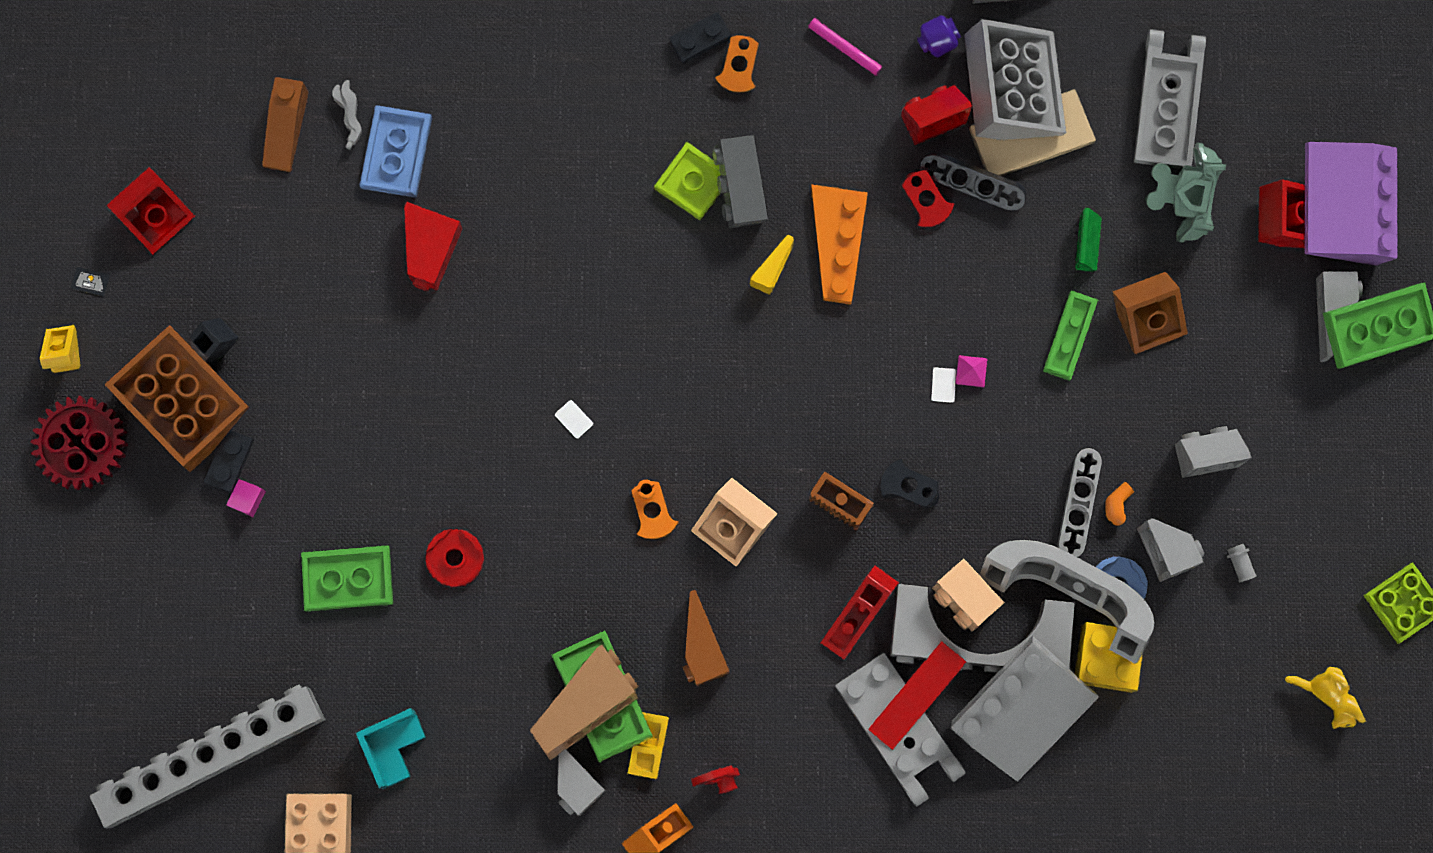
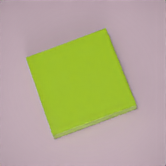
M686 142L655 184L654 189L698 220H701L720 194L717 184V178L720 176L719 165H715L713 159Z

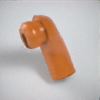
M1126 482L1122 483L1112 492L1105 501L1106 517L1115 526L1122 525L1126 521L1123 502L1134 493L1133 489Z

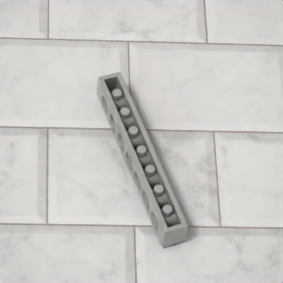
M301 685L294 686L284 692L286 697L276 702L274 698L264 701L257 706L258 711L250 715L247 712L241 713L231 719L232 724L221 728L220 725L215 726L204 732L205 737L194 742V739H190L177 746V752L169 756L166 752L157 755L150 760L151 765L143 769L140 766L134 767L123 773V779L115 783L113 780H109L96 787L97 792L89 796L104 828H113L324 721L325 718L311 689L306 686L302 688ZM292 706L295 712L294 717L291 721L284 722L281 718V712L285 707ZM264 719L268 725L265 734L258 736L254 731V726L259 720ZM233 733H238L241 738L240 745L232 750L228 746V738ZM210 746L213 749L214 756L210 762L204 763L201 759V752L204 748ZM183 760L186 763L187 769L184 775L178 777L174 772V766L178 761ZM152 774H156L160 780L159 786L155 790H150L147 785V780ZM128 787L132 791V799L129 803L124 804L121 801L120 794L123 789Z

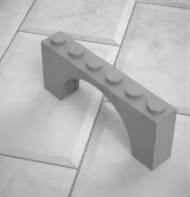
M898 584L895 596L890 657H897L896 662L914 664V659L926 660L939 643L943 641L966 661L960 670H972L973 666L984 667V672L998 673L1019 649L1034 636L1069 668L1074 603L1044 600L1041 602L1035 626L1026 639L1018 646L997 654H978L958 647L947 639L937 627L929 608L928 587Z

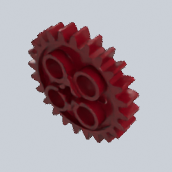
M78 396L76 404L70 397L66 398V406H63L58 401L55 402L57 409L55 412L50 409L45 410L49 416L47 420L38 418V421L43 425L42 429H33V432L39 435V439L31 440V444L38 446L39 449L34 450L32 455L41 457L35 465L39 468L46 467L42 474L45 477L52 476L51 482L56 485L62 480V487L66 489L71 486L72 482L76 490L81 489L82 483L87 488L92 489L93 480H96L101 485L104 484L102 475L106 474L112 478L113 473L110 468L112 466L121 468V465L116 461L117 457H126L120 451V447L128 446V443L121 440L120 437L126 435L127 431L120 428L117 429L123 421L120 418L113 419L116 411L112 408L106 411L107 404L101 402L97 405V400L93 397H90L87 404L82 396ZM83 416L86 417L84 427L75 429L76 420ZM65 424L75 436L81 439V442L97 457V461L93 462L85 451L77 447V443L63 431L62 425ZM63 436L65 440L64 445L60 449L55 450L53 447L54 441L58 437ZM105 437L106 442L103 448L96 450L94 448L96 439ZM78 457H83V466L78 470H74V460Z

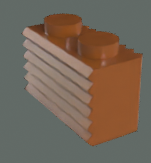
M825 471L809 496L810 502L814 501L815 505L819 504L820 508L824 507V511L829 510V514H834V518L839 517V521L843 520L844 524L848 523L849 527L853 526L854 530L860 527L874 504Z

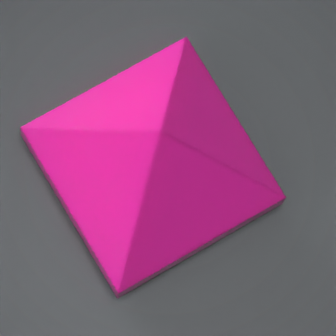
M959 355L956 384L985 387L987 359Z

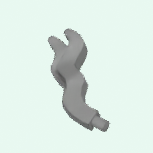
M346 80L341 89L339 85H336L332 94L334 101L345 110L344 123L351 132L345 147L350 150L353 144L356 145L362 128L356 119L357 98L355 93L350 90V81Z

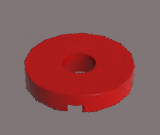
M461 529L444 530L432 539L426 551L427 569L432 577L442 585L450 587L465 586L475 580L482 571L484 563L483 548L477 538L468 531ZM452 550H458L463 554V560L459 565L452 566L447 562V555Z

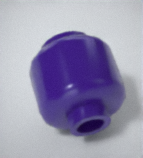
M940 15L921 25L920 32L922 36L917 38L924 53L930 51L934 57H940L958 46L957 39L961 38L952 18L947 19L945 16Z

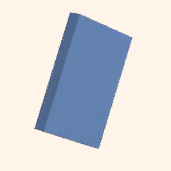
M375 106L360 181L361 189L417 198L432 121L431 114Z

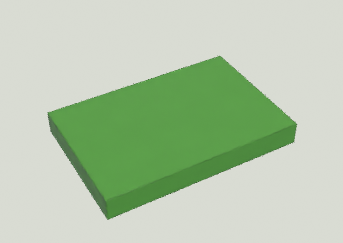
M390 546L301 553L304 611L393 605Z

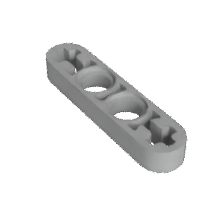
M1091 448L1081 450L1074 459L1057 542V548L1068 552V548L1063 546V543H1067L1070 540L1072 532L1066 533V528L1073 532L1082 531V536L1076 534L1074 539V545L1078 546V549H1075L1072 555L1077 558L1085 549L1102 464L1100 454ZM1087 455L1091 456L1092 462H1095V465L1089 467L1087 476H1093V480L1086 476L1077 477V472L1082 474L1085 464L1080 462V459H1084ZM1079 482L1086 483L1090 488L1089 496L1085 498L1078 497L1074 492L1075 484ZM1078 510L1083 513L1084 523L1082 525L1075 526L1070 523L1069 513L1071 511Z

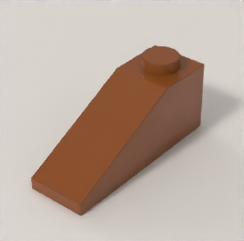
M275 77L267 119L262 164L264 168L291 172L309 93L302 81Z
M693 590L690 592L685 654L687 665L682 667L688 682L694 681L698 687L729 674V669L697 592Z

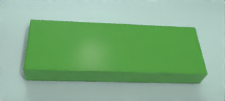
M1072 290L1070 291L1043 372L1069 381L1071 380L1098 299Z

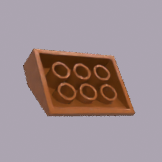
M170 325L104 384L189 472L212 453L249 408Z

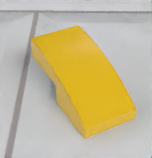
M642 712L653 738L633 746L628 774L657 779L669 717Z

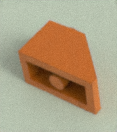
M675 803L636 831L622 845L628 853H660L691 830L693 825Z

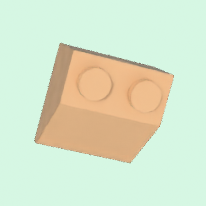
M731 478L715 494L691 531L737 567L768 528L777 513Z

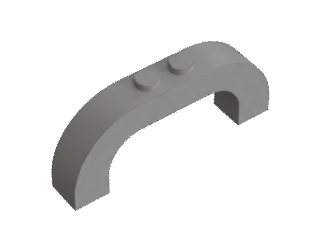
M1015 540L1005 542L995 547L986 556L979 576L987 584L1004 593L1016 580L1034 579L1058 589L1107 616L1117 628V633L1109 650L1135 664L1139 661L1153 632L1154 618L1146 601L1126 583L1060 548L1037 541Z

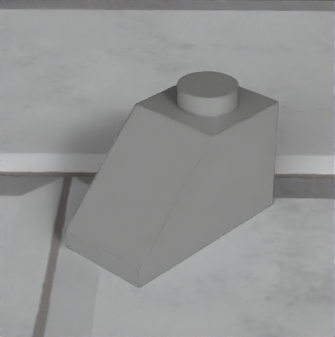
M565 749L559 754L558 795L562 798L559 804L569 815L576 812L580 816L605 790Z

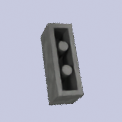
M754 135L720 139L715 145L716 148H713V161L715 165H719L720 170L717 184L719 192L724 194L725 204L722 205L724 221H728L729 228L764 223L768 217Z

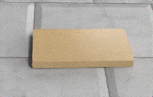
M1076 90L1061 94L1066 134L1063 136L996 140L976 137L975 125L970 126V133L985 170L1003 176L1095 143L1096 139Z

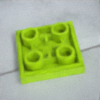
M1413 562L1363 595L1397 644L1403 642L1433 621V590Z

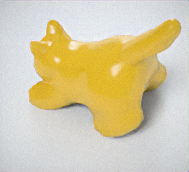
M1329 667L1324 673L1317 675L1311 681H1306L1298 676H1287L1285 678L1287 683L1312 692L1333 710L1334 720L1332 721V726L1334 729L1338 727H1354L1356 719L1360 723L1366 721L1355 697L1348 694L1350 687L1340 669Z

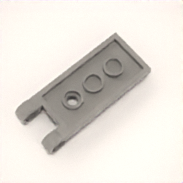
M1149 29L1146 39V57L1133 163L1147 165L1164 163L1170 168L1182 169L1184 165L1192 166L1206 37L1191 35L1187 56L1162 53L1164 31ZM1173 80L1176 83V88L1169 89L1166 86V81Z
M883 653L836 684L835 687L910 800L917 807L929 799V797L914 777L916 774L937 760L952 782L966 773L925 713H923L893 750L868 730L905 685L885 653ZM907 737L913 738L915 741V746L911 749L904 746V739Z

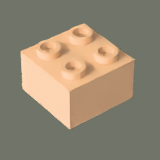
M962 559L932 588L936 592L933 595L936 601L943 608L949 606L956 614L953 617L956 623L963 630L969 628L971 632L1004 603L965 559Z
M287 794L285 853H351L352 795Z

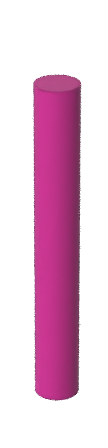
M814 18L809 24L808 28L875 76L882 69L881 65Z

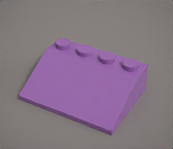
M1305 143V254L1375 266L1397 259L1396 147L1374 143Z

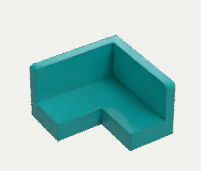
M410 708L356 733L379 788L385 789L411 777L400 749L426 738L415 710Z

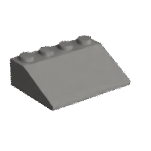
M982 19L964 34L976 137L1008 140L1063 136L1066 134L1053 31Z
M1032 636L952 720L951 729L973 749L1018 782L1099 696Z

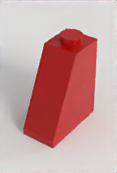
M406 202L404 209L407 274L410 280L413 281V286L424 291H428L429 288L438 290L463 228L458 220Z

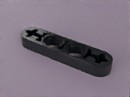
M936 151L927 153L921 162L920 169L927 170L933 181L1011 211L1020 209L1025 203L1026 189L1023 185ZM933 159L938 161L937 166L940 167L936 168L935 171L929 170L930 165L927 164L931 163ZM947 164L951 165V167L947 173V177H944L943 174L945 170L943 169H946ZM956 169L966 171L968 174L967 181L962 183L955 181L952 176L953 171ZM988 179L993 182L995 188L992 192L985 193L980 190L979 182ZM1000 185H1003L1004 187L1001 192L1000 198L996 197V195L999 191ZM1016 191L1018 192L1017 197L1020 199L1010 202L1007 194Z

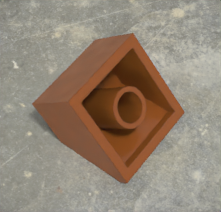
M1166 272L1113 291L1117 315L1134 354L1188 334L1180 288Z

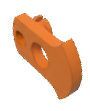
M742 35L731 37L723 72L715 77L720 85L733 92H746L756 87L752 82V72L759 46L758 42ZM743 40L749 41V47L746 50H742L739 45ZM737 56L745 57L748 62L747 68L742 72H736L732 68V61Z
M650 480L640 481L631 490L641 522V528L637 535L645 539L663 538L675 529L678 521L671 519L668 514L659 482ZM644 486H649L652 491L645 495L641 492V489ZM654 502L660 506L661 512L658 517L648 518L644 514V507L648 503Z

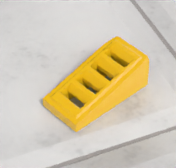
M787 235L751 276V287L769 295L772 293L793 248L794 239L792 236Z

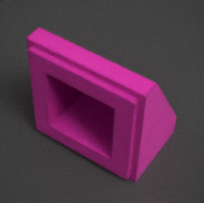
M239 479L226 506L254 517L266 491Z

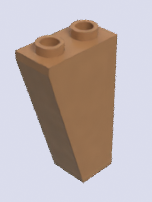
M602 645L597 647L531 728L532 735L550 760L638 699L635 692L638 685L629 673L622 674L617 667L621 662L612 649L607 652Z

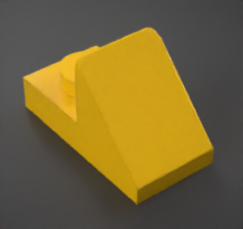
M75 325L46 329L40 356L42 369L51 368L53 373L80 368Z

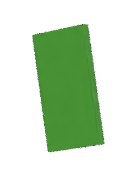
M1425 282L1322 313L1337 369L1433 340V311Z
M605 631L552 654L565 686L597 647L602 645L607 652L610 649L614 651ZM621 665L617 666L622 674L625 675ZM637 700L587 734L599 762L653 738Z

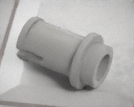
M1241 544L1227 550L1229 553L1227 558H1231L1239 578V583L1257 577L1247 553L1250 551L1249 548L1246 549L1245 545Z

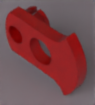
M927 170L912 172L906 176L902 187L919 214L918 226L931 227L946 220L952 212L954 203L944 200ZM914 176L921 178L919 185L916 187L911 184V179ZM924 190H929L934 195V201L928 207L922 206L918 200L920 193Z
M731 765L702 774L691 779L693 786L717 783L719 794L738 788L734 777L740 774L738 768H733Z

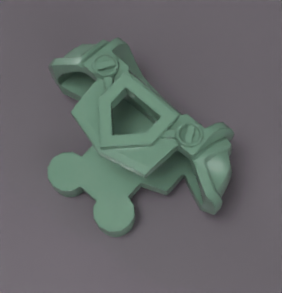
M1196 143L1193 148L1196 167L1184 165L1179 175L1171 174V169L1164 163H1157L1151 170L1152 177L1158 183L1156 191H1152L1146 196V204L1150 209L1160 210L1165 203L1173 204L1175 216L1186 217L1176 232L1177 241L1180 243L1197 240L1201 236L1207 235L1208 231H1213L1214 229L1211 219L1213 196L1219 175L1222 171L1226 170V164H1222V160L1218 158L1215 151L1205 147L1203 143Z

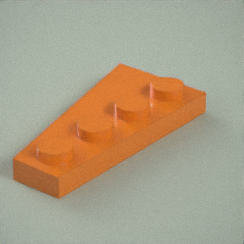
M811 185L823 301L851 305L868 193Z

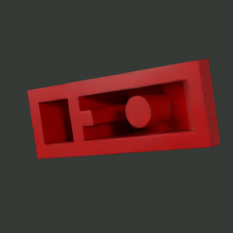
M874 566L821 643L845 660L899 582Z

